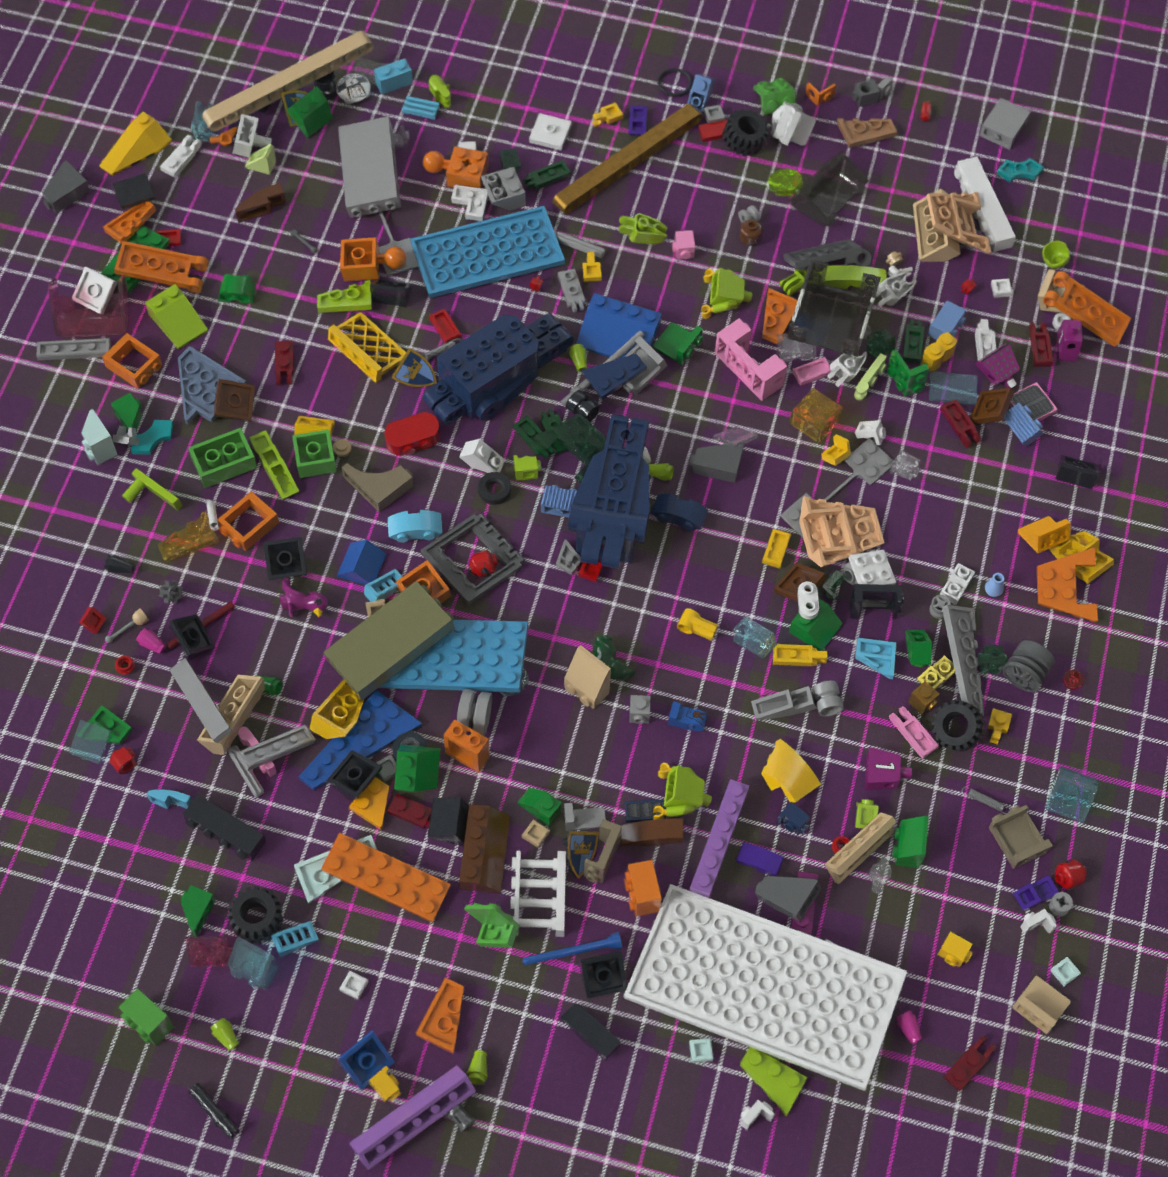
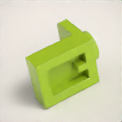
M862 799L861 802H856L855 828H864L878 815L879 806L874 804V800Z

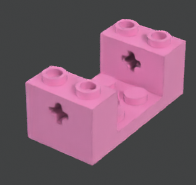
M739 318L717 333L715 354L763 401L784 386L787 365L776 354L758 365L757 361L746 353L749 348L751 329L747 323H744Z

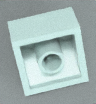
M90 410L82 430L84 438L82 444L86 449L85 452L89 459H94L96 464L100 465L115 457L117 452L110 434L94 410Z

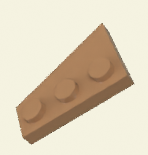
M844 118L837 119V124L849 148L897 135V130L891 119H870L869 121H859V119L844 121Z

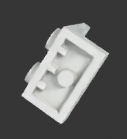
M884 550L849 556L848 559L858 584H896Z

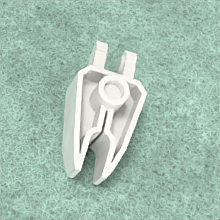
M902 272L886 278L879 284L878 290L872 294L873 298L879 295L882 296L883 299L879 301L878 305L881 307L887 303V305L893 306L910 291L917 282L916 280L910 283L906 281V278L912 273Z
M860 345L853 346L830 364L831 372L827 377L831 379L836 375L839 378L835 383L837 387L843 382L848 383L853 379L865 362L866 351L862 355L856 356V351Z

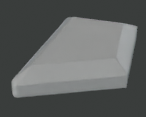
M564 540L556 566L572 575L582 563L580 562L581 557L568 541Z

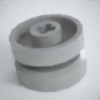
M464 689L458 706L457 721L471 728L473 722V730L485 736L491 714L492 693L481 692L476 702L475 691Z

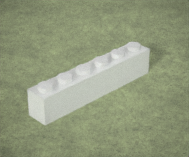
M978 157L958 161L957 167L954 170L955 177L959 179L962 192H968L969 194L978 192L981 208L973 214L980 224L981 232H984L985 236L988 237L992 251L996 252L1012 248L1016 236Z

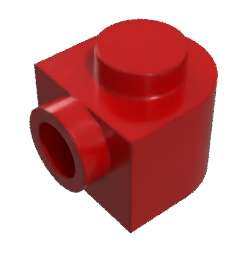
M123 746L121 749L115 750L109 760L120 775L128 773L138 765L134 760L136 755L130 747L125 749Z

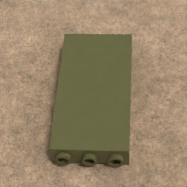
M415 581L323 652L327 661L361 700L365 699L455 629L453 624L454 618L449 611L444 612L441 608L442 604L436 597L433 599L430 596L431 593L425 585L421 586Z

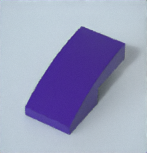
M630 105L628 135L641 136L646 133L647 106Z
M743 842L736 861L738 864L757 868L758 872L778 876L784 857L764 848Z
M1048 875L1033 884L1030 883L1013 892V895L1022 910L1025 911L1052 899L1059 891Z

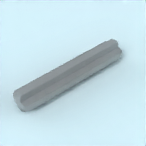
M558 232L556 235L558 242L585 253L594 252V256L602 258L605 254V249L562 232Z
M238 746L230 747L228 749L229 755L254 797L263 795L264 790L253 771H247L237 758V753L240 751Z

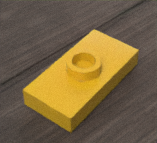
M776 529L772 530L762 560L763 564L776 568L781 567L791 537L790 533Z

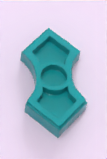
M1031 158L1024 162L1006 160L998 168L996 174L1008 182L1017 178H1028L1034 181L1044 170V166Z
M154 420L149 430L136 435V438H139L138 446L132 445V454L151 455L157 444L171 440L173 420Z

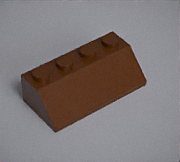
M469 804L459 879L460 890L501 894L510 815L491 806Z

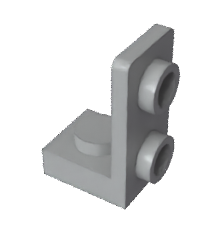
M564 803L566 831L600 828L602 820H606L604 807L573 810L572 803Z

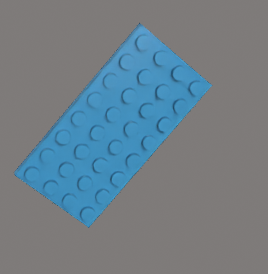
M545 206L410 239L429 298L565 264V258Z
M453 620L455 629L379 688L461 691L470 689L474 691L520 692L529 627L528 622Z

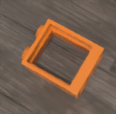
M128 333L102 356L106 368L137 389L146 384L148 379L155 372H158L162 366L159 354ZM133 349L149 358L135 374L119 364Z
M251 491L218 519V523L220 526L219 531L225 537L228 535L237 548L241 547L246 552L279 524L277 513ZM251 507L264 520L243 537L230 523Z
M454 719L443 735L445 753L480 773L490 758L489 739Z

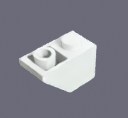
M481 439L466 442L459 456L470 467L487 473L500 472L505 462L503 457Z

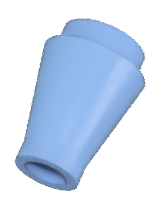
M995 573L986 582L985 590L989 596L996 597L1003 593V574Z

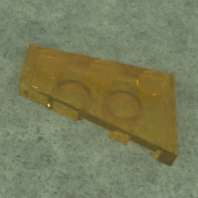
M206 511L202 512L200 517L194 522L192 520L186 524L187 527L180 532H174L157 544L164 562L219 542L215 531L210 528Z

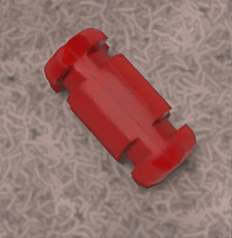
M929 101L922 103L920 118L923 122L930 120L932 105Z

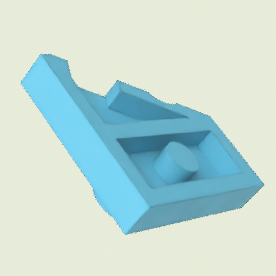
M857 638L855 659L885 677L893 679L896 642Z

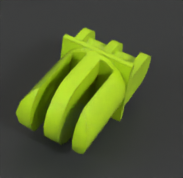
M432 75L429 79V90L434 95L435 102L440 101L444 108H449L451 106L450 85H446L440 76Z
M795 269L794 274L779 282V286L783 288L788 296H791L800 290L805 292L806 288L815 283V278H812L811 274L806 272L807 269Z

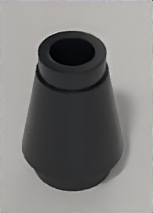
M113 554V556H107L104 570H108V573L132 575L134 564Z

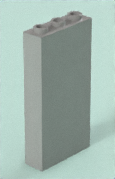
M389 117L338 127L345 203L350 218L401 208L393 129Z

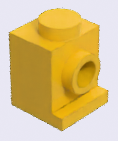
M387 1066L369 1080V1083L384 1102L388 1099L392 1102L401 1095V1092L397 1087L399 1085L398 1080L393 1074H387L389 1071Z

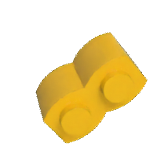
M949 332L940 335L935 343L926 347L920 365L926 363L929 367V372L937 370L942 362L952 357L957 339Z

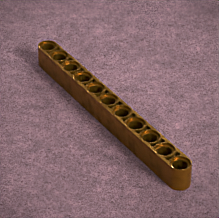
M686 104L557 193L553 198V204L565 215L569 214L696 126L701 121L703 114L692 104Z

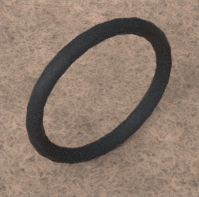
M678 68L663 71L657 80L659 89L664 94L673 97L688 93L693 84L691 76L686 71ZM669 72H680L688 78L689 86L683 92L670 93L662 87L661 78Z

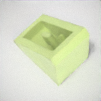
M270 144L251 153L245 167L270 175L276 164L273 145Z

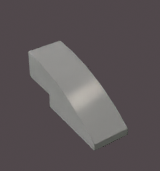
M809 686L791 692L788 689L751 701L756 720L781 718L817 709L812 690Z

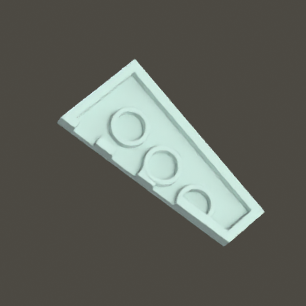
M371 835L357 840L377 850ZM330 851L294 864L308 904L342 881L321 871Z

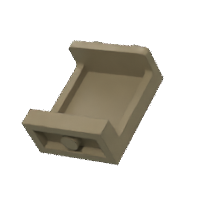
M1018 805L1005 815L1002 813L992 818L989 826L991 833L1013 869L1047 854L1052 848L1049 839L1044 841L1028 815L1029 807L1027 805L1022 807Z
M605 819L602 820L599 830V841L606 843L598 862L588 859L584 862V876L593 883H603L621 841L622 826Z

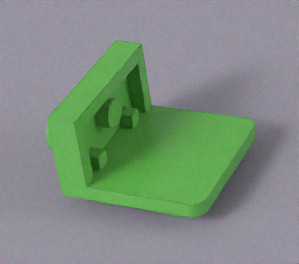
M783 78L774 79L773 82H759L758 85L753 86L754 91L761 96L762 113L764 115L774 113L783 105L784 101L789 104L796 103L795 88Z
M474 903L473 905L465 906L464 910L482 923L476 941L480 947L512 948L520 925L513 920L511 915L504 913L500 906L493 903L489 905Z

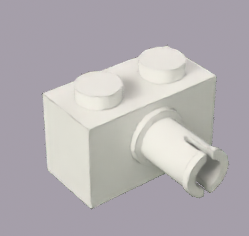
M241 114L233 148L234 154L249 158L252 146L266 147L271 144L272 138L255 133L259 118Z

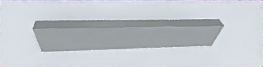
M184 658L172 667L170 672L212 740L218 743L231 733L232 729L188 660Z

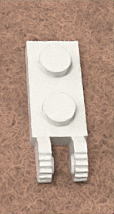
M187 135L183 139L182 144L160 166L161 171L176 178L195 156V153L201 147V141L197 139L192 143L193 137Z

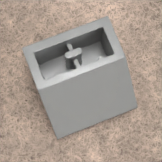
M514 167L481 176V180L493 205L509 211L526 206L525 191Z

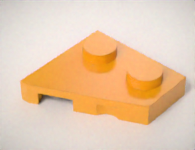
M375 777L360 797L351 803L349 809L381 830L390 791L389 785Z

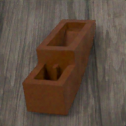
M278 182L267 186L244 200L235 209L237 222L240 223L271 214V207L285 204L286 200L281 183Z
M683 818L648 820L621 825V846H662V843H683Z

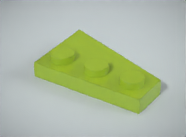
M371 280L364 281L365 284L358 286L356 284L349 285V288L340 291L336 289L317 295L318 313L372 310Z
M749 1047L740 1066L767 1093V1096L777 1104L783 1114L787 1116L807 1077L764 1052Z

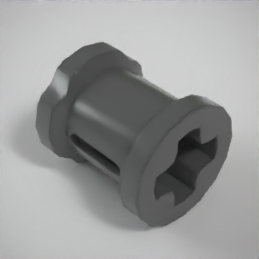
M458 1104L452 1109L447 1117L458 1125L461 1133L466 1132L476 1121L474 1117H470L463 1109L462 1104Z

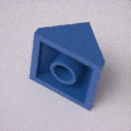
M367 539L350 543L337 577L366 585L377 579L386 553Z
M373 1030L338 1058L341 1067L361 1090L370 1084L369 1080L385 1066L389 1068L395 1063Z

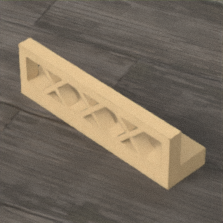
M884 813L878 814L824 864L835 883L840 884L894 833L893 826L896 824L893 816Z

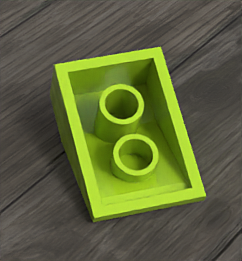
M176 284L145 302L150 317L178 350L208 332L207 327Z

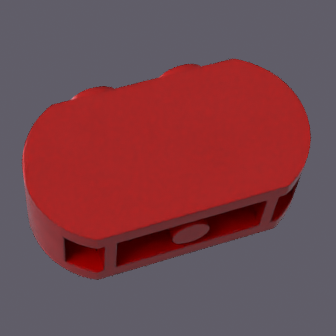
M422 412L391 422L385 428L386 447L396 456L410 455L415 451L428 449L436 445L440 438L439 422L433 414L428 412Z

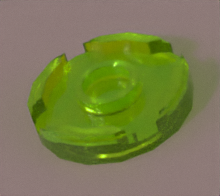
M794 169L778 170L768 179L769 190L775 192L778 196L792 195L796 190H800L803 184L801 174Z

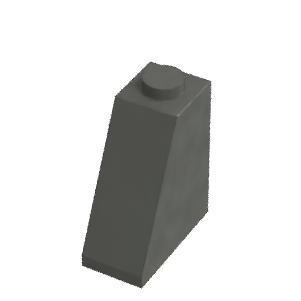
M66 160L42 192L45 199L43 203L49 210L52 209L57 214L90 192L88 183Z
M744 442L697 448L695 455H691L689 463L692 466V473L735 483L743 454Z
M765 876L763 881L757 884L755 894L763 903L801 923L822 887L815 879Z

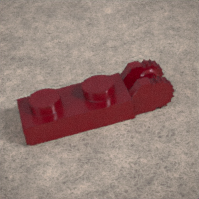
M1030 323L1029 334L1034 367L1052 366L1053 355L1046 323H1041L1040 332H1036L1035 323Z
M293 340L275 341L276 385H281V375H287L288 385L293 384Z
M957 399L940 406V411L966 448L971 446V441L967 436L969 432L975 443L981 442V437L975 429L976 426Z
M396 793L387 810L388 814L423 829H429L432 808Z
M984 1035L967 1049L943 1077L959 1092L987 1062V1058L997 1048L994 1044L990 1045L984 1055L977 1051L979 1046H982L986 1041L987 1037Z

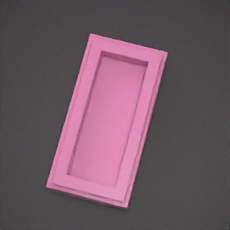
M825 357L792 370L800 386L826 377L831 372L830 364Z

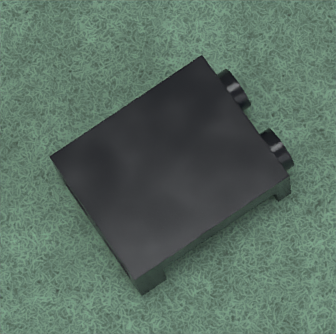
M854 584L849 600L850 618L858 619L860 609L862 608L891 609L892 619H896L898 613H901L902 604H904L905 599L904 592H901V585Z

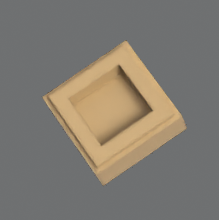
M533 819L522 834V838L539 848L549 835L550 830Z

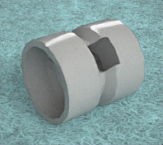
M824 681L813 687L815 700L818 701L816 705L820 716H833L843 711L842 699L840 696H837L840 691L836 681Z

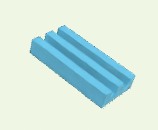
M407 96L402 107V113L435 120L439 110V103Z

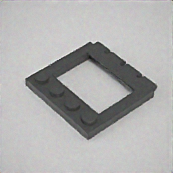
M473 514L421 549L422 556L430 562L433 568L468 606L521 570L522 564L525 562V559L517 551H514V547L505 538H502V534L493 525L490 526L491 523L483 514L478 516ZM471 530L505 566L477 586L469 581L462 570H459L451 558L442 550Z

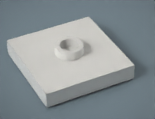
M539 113L529 137V143L562 150L571 127V121Z
M85 267L71 299L103 315L117 282Z

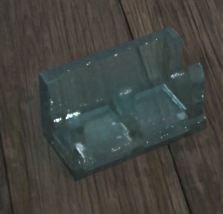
M196 101L191 130L194 140L210 141L213 131L208 128L202 118L203 112L207 109L203 108V104L200 101ZM208 103L207 109L212 107L210 103Z
M746 616L733 629V632L737 633L733 641L762 659L777 645L773 632Z

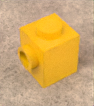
M950 931L937 955L944 958L945 962L949 965L960 967L963 961L965 963L969 961L973 953L970 951L972 943Z

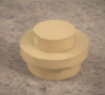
M892 252L887 256L886 263L890 266L899 264L903 260L901 257L902 253Z
M345 439L337 440L333 444V452L339 457H346L351 452L350 442Z

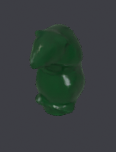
M602 635L597 637L593 644V655L611 668L610 679L623 681L636 673L635 669L627 667L626 664L615 658L616 648L611 642V636Z

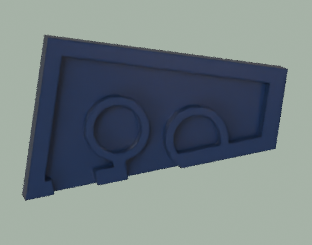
M636 353L581 370V372L603 400L646 371L647 366Z

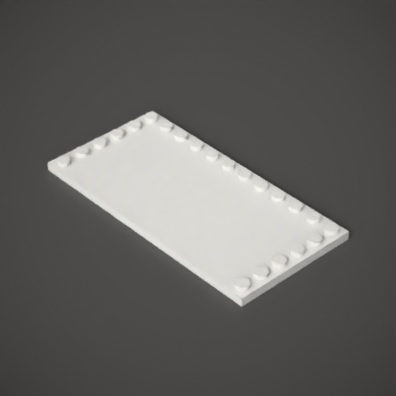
M670 884L625 991L624 999L865 1091L907 971Z

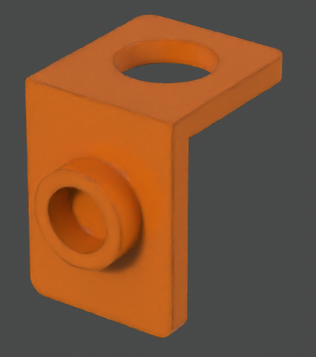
M809 82L807 83L805 94L819 106L835 96L837 85L833 84L819 92ZM810 89L814 92L815 97L812 96Z

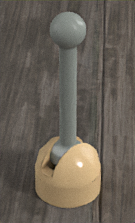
M140 608L134 612L133 621L113 635L107 636L105 641L112 643L115 637L132 625H143L149 619Z

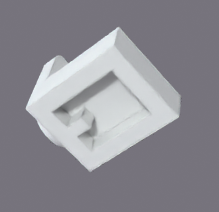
M881 420L859 422L855 434L856 438L868 439L874 437L876 445H881L886 437V430L882 427Z

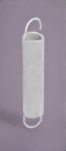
M210 500L207 503L209 525L212 530H215L218 527L215 502Z

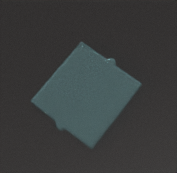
M80 720L69 753L81 757L82 760L87 759L100 764L111 730L98 726V723L92 724Z

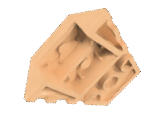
M963 192L962 194L950 193L949 195L945 193H929L927 195L932 224L936 229L962 244L987 254L991 253L988 237L976 234L972 214L981 208L978 192L972 194L968 192Z
M807 496L803 497L799 523L808 557L820 567L884 544L875 508L853 504L848 506L841 502L831 503L826 502L824 499L814 500Z

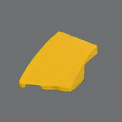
M1086 531L1070 535V540L1049 549L1057 559L1095 548V566H1075L1076 576L1088 584L1114 565L1113 558L1099 551L1100 539Z
M779 739L775 742L776 746L769 755L767 765L764 766L761 774L771 791L781 787L789 802L795 803L821 785V783L803 758L786 742Z

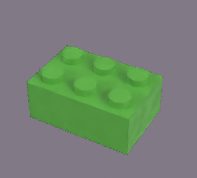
M241 428L188 447L191 459L204 488L257 468L254 455Z

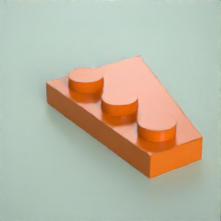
M149 201L135 205L103 226L104 231L122 244L123 241H127L156 211V208Z
M768 288L762 338L778 345L798 310L801 301Z
M445 977L416 1032V1036L454 1054L464 986Z

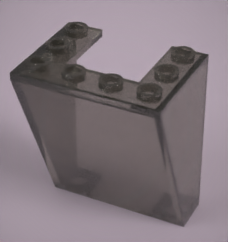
M811 259L789 326L787 339L858 357L874 309L881 277L863 273L859 294H855L850 291L824 286L828 263Z

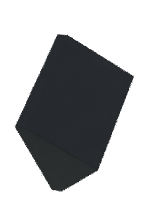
M146 173L112 183L121 210L155 199Z
M376 279L370 284L371 300L375 303L407 307L412 283Z
M1061 455L1055 480L1092 489L1099 474L1098 464Z
M301 537L263 542L268 580L307 575Z
M197 614L174 619L169 622L170 629L188 661L215 648Z
M351 750L327 781L349 801L355 800L360 797L382 770V766Z
M461 797L434 798L427 837L464 847L469 805Z
M621 951L580 960V972L587 999L627 989Z

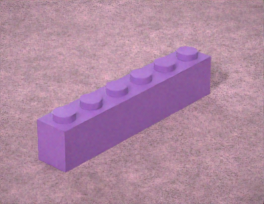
M730 779L692 881L691 892L710 898L746 800L749 785Z
M456 1065L349 1144L363 1165L369 1170L475 1093L476 1090L467 1075Z

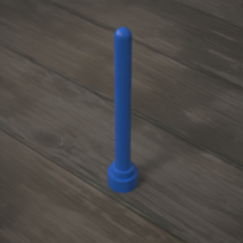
M619 932L611 933V936H607V939L527 956L522 961L523 964L530 965L607 947L614 950L622 949Z

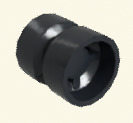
M333 71L314 81L315 87L319 88L327 100H331L337 95L336 79Z
M577 390L567 401L566 408L574 415H577L584 423L588 424L597 416L601 405L593 399L589 400V396L582 390Z

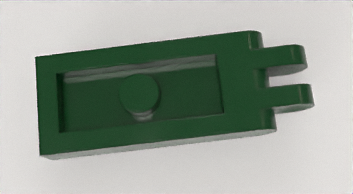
M564 160L530 172L523 181L528 189L534 187L535 189H540L571 177V171Z
M910 319V325L906 324L902 358L906 362H921L924 327L921 326V320L917 321V326L914 325V319Z
M552 409L548 410L549 417H547L545 411L542 412L541 416L543 419L540 421L548 439L553 443L556 455L573 450L574 445L559 415H554Z
M528 415L513 424L515 432L537 456L542 455L544 459H547L549 457L548 453L550 455L555 453L552 448L553 443Z

